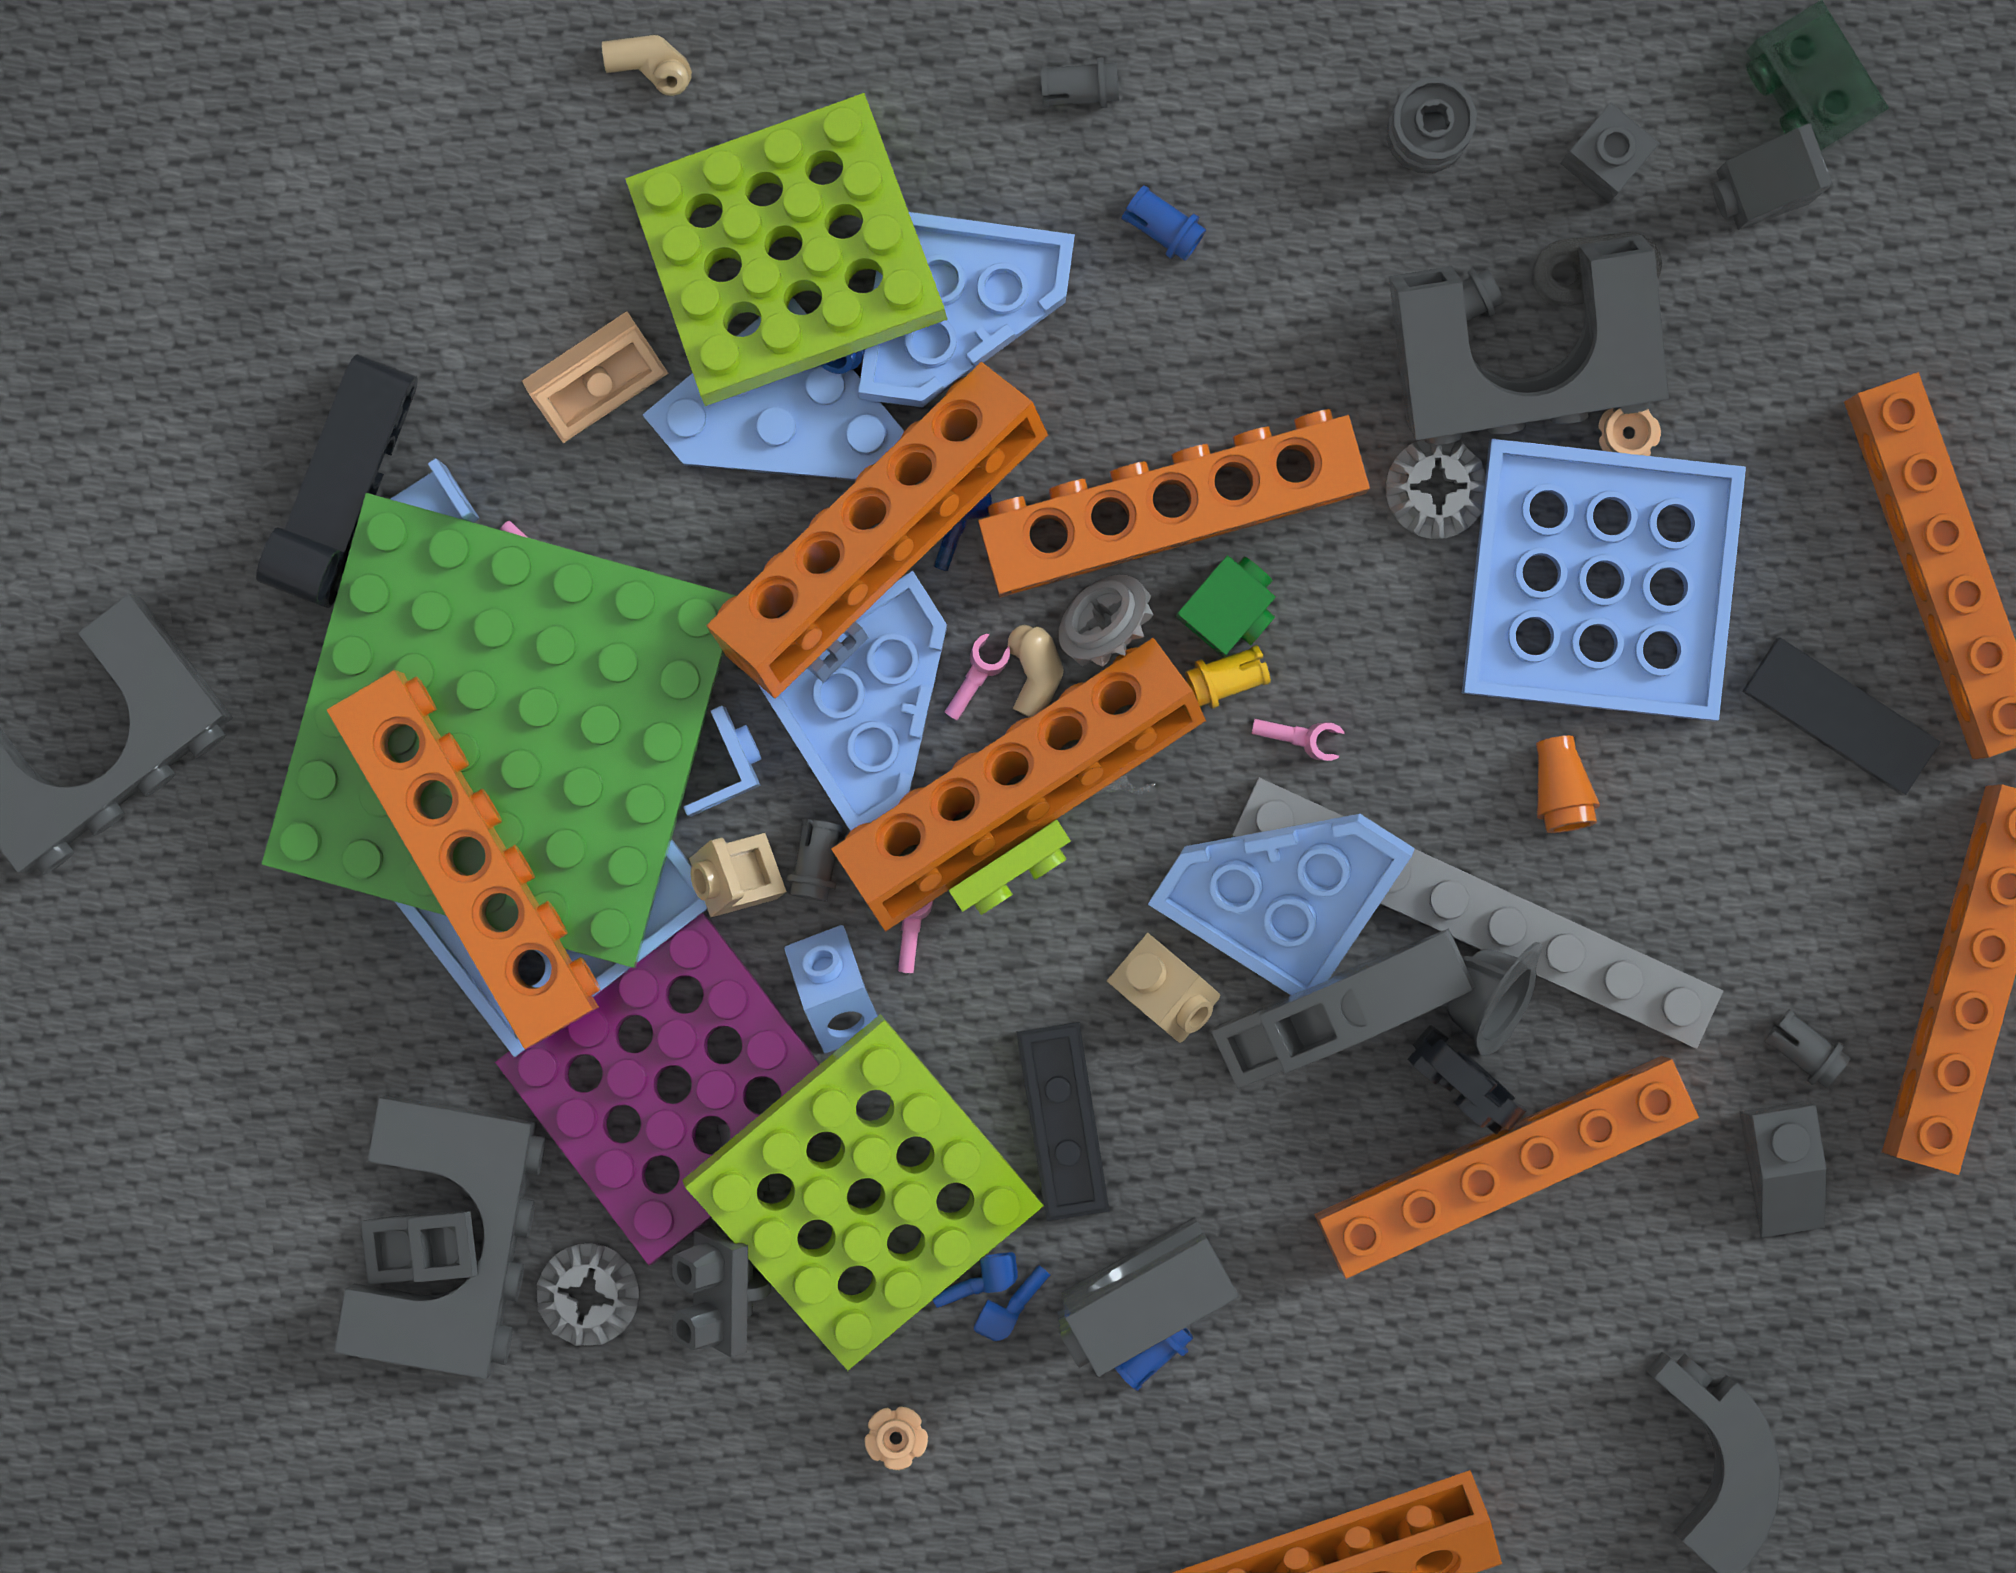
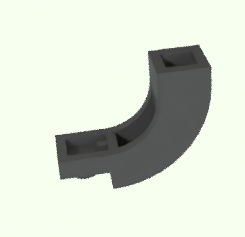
M1661 1352L1646 1369V1372L1701 1421L1709 1434L1714 1451V1472L1710 1486L1702 1500L1673 1533L1717 1573H1742L1766 1540L1778 1507L1780 1466L1774 1437L1757 1404L1735 1380L1726 1375L1710 1393L1706 1388L1714 1379L1686 1354H1683L1675 1362L1672 1358Z

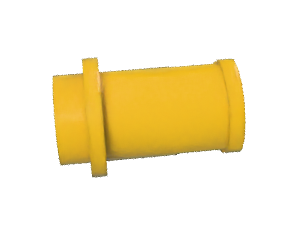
M1258 645L1205 664L1202 659L1195 661V668L1185 671L1186 681L1193 690L1199 706L1208 704L1211 709L1218 707V700L1262 684L1267 685L1271 683L1266 662H1260L1263 654Z

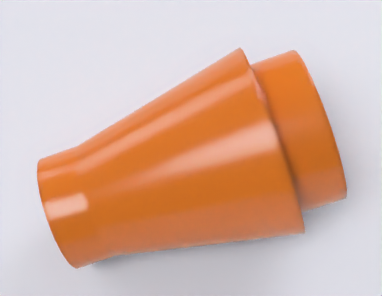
M1558 736L1537 742V818L1544 819L1547 833L1574 831L1596 824L1595 809L1600 807V803L1576 750L1574 736Z

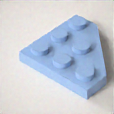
M909 212L948 320L865 349L859 385V399L922 408L950 388L957 380L969 374L981 361L983 363L1066 303L1075 234ZM876 271L874 289L880 285L883 277L878 271Z
M792 297L788 310L797 315H806L805 311ZM761 317L755 320L737 337H744L754 333L761 323ZM821 365L705 406L692 373L643 414L644 418L684 466L826 477L856 481L858 475L866 467L875 464L900 440L904 433L902 427L881 402L859 399L861 378L853 369L843 374H835L825 370Z
M913 571L900 578L855 621L863 628L869 638L824 683L806 669L776 699L759 685L850 831L861 824L871 823L897 806L900 800L910 792L947 630L946 622ZM842 634L837 640L841 643L847 636ZM825 650L819 658L823 661L830 652Z
M1361 814L1189 845L1183 848L1151 897L1148 905L1283 991L1293 995L1329 980L1412 857L1415 848Z

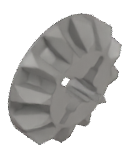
M1425 439L1410 444L1395 458L1387 475L1386 497L1391 512L1404 528L1418 536L1429 539H1444L1458 535L1468 529L1483 512L1482 502L1486 484L1482 461L1463 442L1456 441L1449 444L1434 445L1426 443ZM1435 460H1439V470H1442L1445 481L1454 482L1455 485H1464L1465 488L1457 489L1455 492L1444 496L1443 505L1440 506V515H1436V505L1433 504L1431 494L1421 493L1420 490H1410V486H1418L1420 482H1426L1431 479L1432 470L1435 469Z
M1128 575L1108 576L1089 585L1076 596L1062 617L1059 626V642L1062 649L1081 666L1093 661L1103 667L1108 663L1113 653L1126 656V646L1131 640L1144 637L1141 625L1149 621L1153 616L1148 605L1151 595L1137 579ZM1105 612L1111 616L1112 622L1106 628L1103 623L1106 621L1103 616Z
M577 1244L560 1251L549 1260L537 1282L538 1312L552 1334L575 1346L602 1345L617 1337L630 1324L638 1306L639 1288L633 1269L619 1253L600 1244ZM593 1268L595 1269L593 1279L596 1280L595 1291L605 1294V1298L614 1299V1303L605 1301L603 1304H593L589 1313L584 1316V1321L581 1322L579 1321L581 1311H578L579 1301L576 1298L569 1297V1293L561 1292L560 1288L580 1287L585 1278L589 1276L590 1269Z

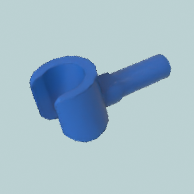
M1013 1252L985 1255L980 1259L982 1276L973 1277L947 1287L933 1299L935 1306L939 1308L973 1294L1006 1290L1018 1278L1015 1254Z
M1038 1265L1011 1296L1006 1308L987 1299L973 1327L974 1331L992 1341H1001L1008 1337L1018 1320L1019 1314L1024 1310V1306L1050 1277V1274Z

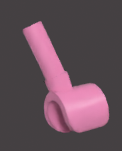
M984 634L975 641L970 653L972 666L965 676L966 679L944 711L955 720L959 719L979 686H982L988 676L999 674L1005 668L1010 657V648L1008 646L998 663L988 664L980 658L979 649L983 647L989 634Z
M1255 719L1252 734L1290 742L1292 745L1304 747L1305 752L1311 758L1332 761L1339 758V756L1322 753L1317 747L1316 739L1323 730L1336 734H1344V731L1334 723H1317L1309 728Z
M933 901L902 920L899 972L914 973L921 920L931 912Z

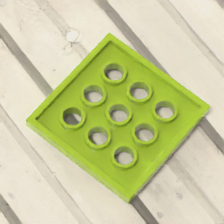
M865 93L625 178L705 406L948 320ZM823 162H835L843 167L841 175L830 184L820 185L809 179L811 171ZM773 183L783 188L780 198L771 205L757 206L749 201L753 190L762 184ZM703 205H716L723 210L720 219L710 227L699 228L689 223L692 213ZM852 215L863 221L860 230L850 238L840 239L828 233L833 221L841 216ZM794 237L802 242L800 251L791 259L776 260L768 255L771 245L780 238ZM732 258L742 263L740 272L732 280L717 282L708 277L713 264L721 259ZM873 269L883 275L880 285L871 292L857 293L848 287L851 277L858 271ZM814 291L822 296L819 307L812 313L797 315L788 310L790 300L799 292ZM751 312L761 317L758 329L748 336L737 337L727 331L730 321L738 314Z
M881 1014L682 1180L685 1188L735 1244L744 1243L748 1245V1259L847 1371L1044 1206ZM871 1090L886 1092L890 1096V1106L884 1116L877 1120L869 1121L860 1118L856 1114L857 1102L863 1094ZM821 1132H832L841 1138V1147L837 1155L825 1162H817L810 1159L806 1153L810 1139ZM910 1137L925 1138L930 1142V1152L923 1163L907 1167L897 1162V1150L904 1140ZM779 1173L791 1179V1191L784 1200L778 1203H766L757 1197V1187L766 1176ZM863 1178H871L881 1184V1193L873 1205L866 1208H857L847 1202L848 1190L854 1182ZM961 1183L969 1187V1200L961 1210L948 1213L937 1208V1196L946 1185ZM812 1220H823L832 1226V1234L829 1241L818 1249H806L799 1245L797 1241L798 1233L802 1226ZM904 1224L918 1227L921 1231V1238L918 1245L912 1251L898 1254L888 1249V1237L896 1227ZM853 1266L868 1268L872 1272V1280L865 1291L856 1295H848L838 1289V1280L846 1269Z

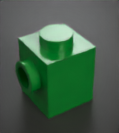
M1227 555L1181 608L1175 618L1224 658L1240 638L1251 646L1274 620L1275 616L1266 609L1276 598L1267 589L1273 580L1249 558L1243 556L1236 563Z

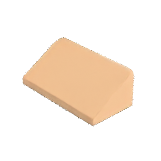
M626 311L522 380V383L562 443H565L669 373Z

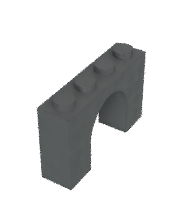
M1642 235L1578 245L1585 305V319L1581 336L1572 352L1559 365L1543 374L1529 378L1502 377L1487 371L1475 362L1469 345L1463 284L1452 266L1389 276L1407 425L1415 440L1425 439L1426 443L1434 445L1449 444L1462 439L1465 432L1487 429L1492 434H1510L1523 430L1526 427V422L1550 419L1551 422L1557 424H1571L1587 419L1589 416L1588 412L1611 408L1615 412L1621 408L1623 414L1638 413L1649 409L1651 402L1669 399L1655 250Z
M128 593L78 632L122 691L129 711L130 726L125 748L117 762L105 774L79 786L62 787L41 777L30 767L0 728V850L18 873H32L39 869L42 875H46L55 870L74 854L69 844L88 829L93 836H96L110 828L125 814L119 805L138 791L144 797L153 794L176 775L171 769V765L188 752H191L195 758L204 755L226 737L221 727L233 717L141 597Z
M391 1095L378 1099L368 1162L435 1173L456 1182L471 1196L478 1207L484 1227V1246L477 1265L478 1275L469 1277L463 1285L449 1292L436 1295H420L356 1283L346 1288L334 1353L487 1379L494 1373L495 1363L506 1365L513 1327L502 1325L506 1300L517 1302L524 1270V1264L513 1262L517 1237H529L535 1207L534 1200L524 1199L528 1174H540L546 1145V1137L535 1136L538 1121Z
M1193 1217L1062 1292L1064 1309L1057 1312L1060 1317L1058 1320L1061 1324L1059 1325L1061 1330L1060 1336L1077 1366L1080 1368L1090 1362L1099 1377L1239 1298V1295L1199 1223Z

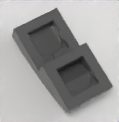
M471 1211L412 1214L361 1221L368 1285L412 1280L415 1283L467 1278L478 1275Z

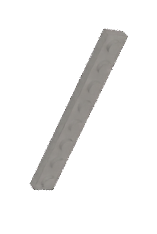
M1259 777L1231 836H1243L1344 816ZM1414 849L1412 857L1380 903L1440 932L1449 928L1453 938L1479 950L1492 949L1519 958L1529 946L1535 942H1540L1542 948L1536 966V976L1696 1049L1723 993V990L1416 849Z

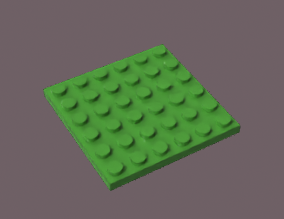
M366 493L262 865L446 916L327 712L328 708L391 671L396 670L404 673L408 681L417 676L427 689L437 708L428 716L441 737L450 732L456 739L469 762V766L461 770L473 793L482 788L485 790L502 819V822L494 826V829L506 849L516 845L530 865L535 878L527 882V885L539 905L549 901L561 918L568 932L566 936L559 939L563 947L567 950L635 968L724 653L706 625L717 615L721 606L736 595ZM408 725L401 726L392 732L388 740V750L397 762H407L418 752L419 737L412 727ZM440 781L433 782L422 792L421 807L425 814L432 819H438L446 815L452 806L451 791L444 783ZM472 837L461 840L454 849V864L463 874L473 875L477 873L485 862V850L482 844ZM500 893L488 902L486 918L489 924L496 930L507 931L515 925L518 919L517 904L510 896Z

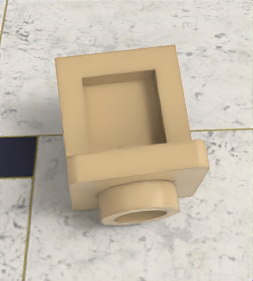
M765 833L726 843L723 838L710 840L689 858L692 865L690 872L692 886L697 896L705 901L710 917L773 901L787 892Z
M1149 933L1142 938L1107 980L1110 985L1179 1043L1183 1042L1190 1033L1198 1031L1206 1024L1212 1014L1213 1006L1220 998V993Z

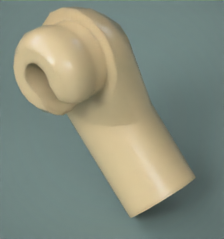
M649 35L602 41L606 73L639 69L656 86L660 93L667 96L681 94L691 80L692 71L687 59L661 36Z
M1020 625L1009 635L1007 645L1010 648V654L1016 655L1020 659L1027 680L1013 706V710L1032 717L1049 706L1063 677L1064 669L1052 636L1041 627L1032 628L1029 625Z

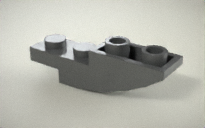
M1448 928L1337 973L1326 982L1219 1024L1211 1032L1235 1085L1239 1089L1282 1071L1285 1074L1388 1031L1472 991L1475 988V984Z

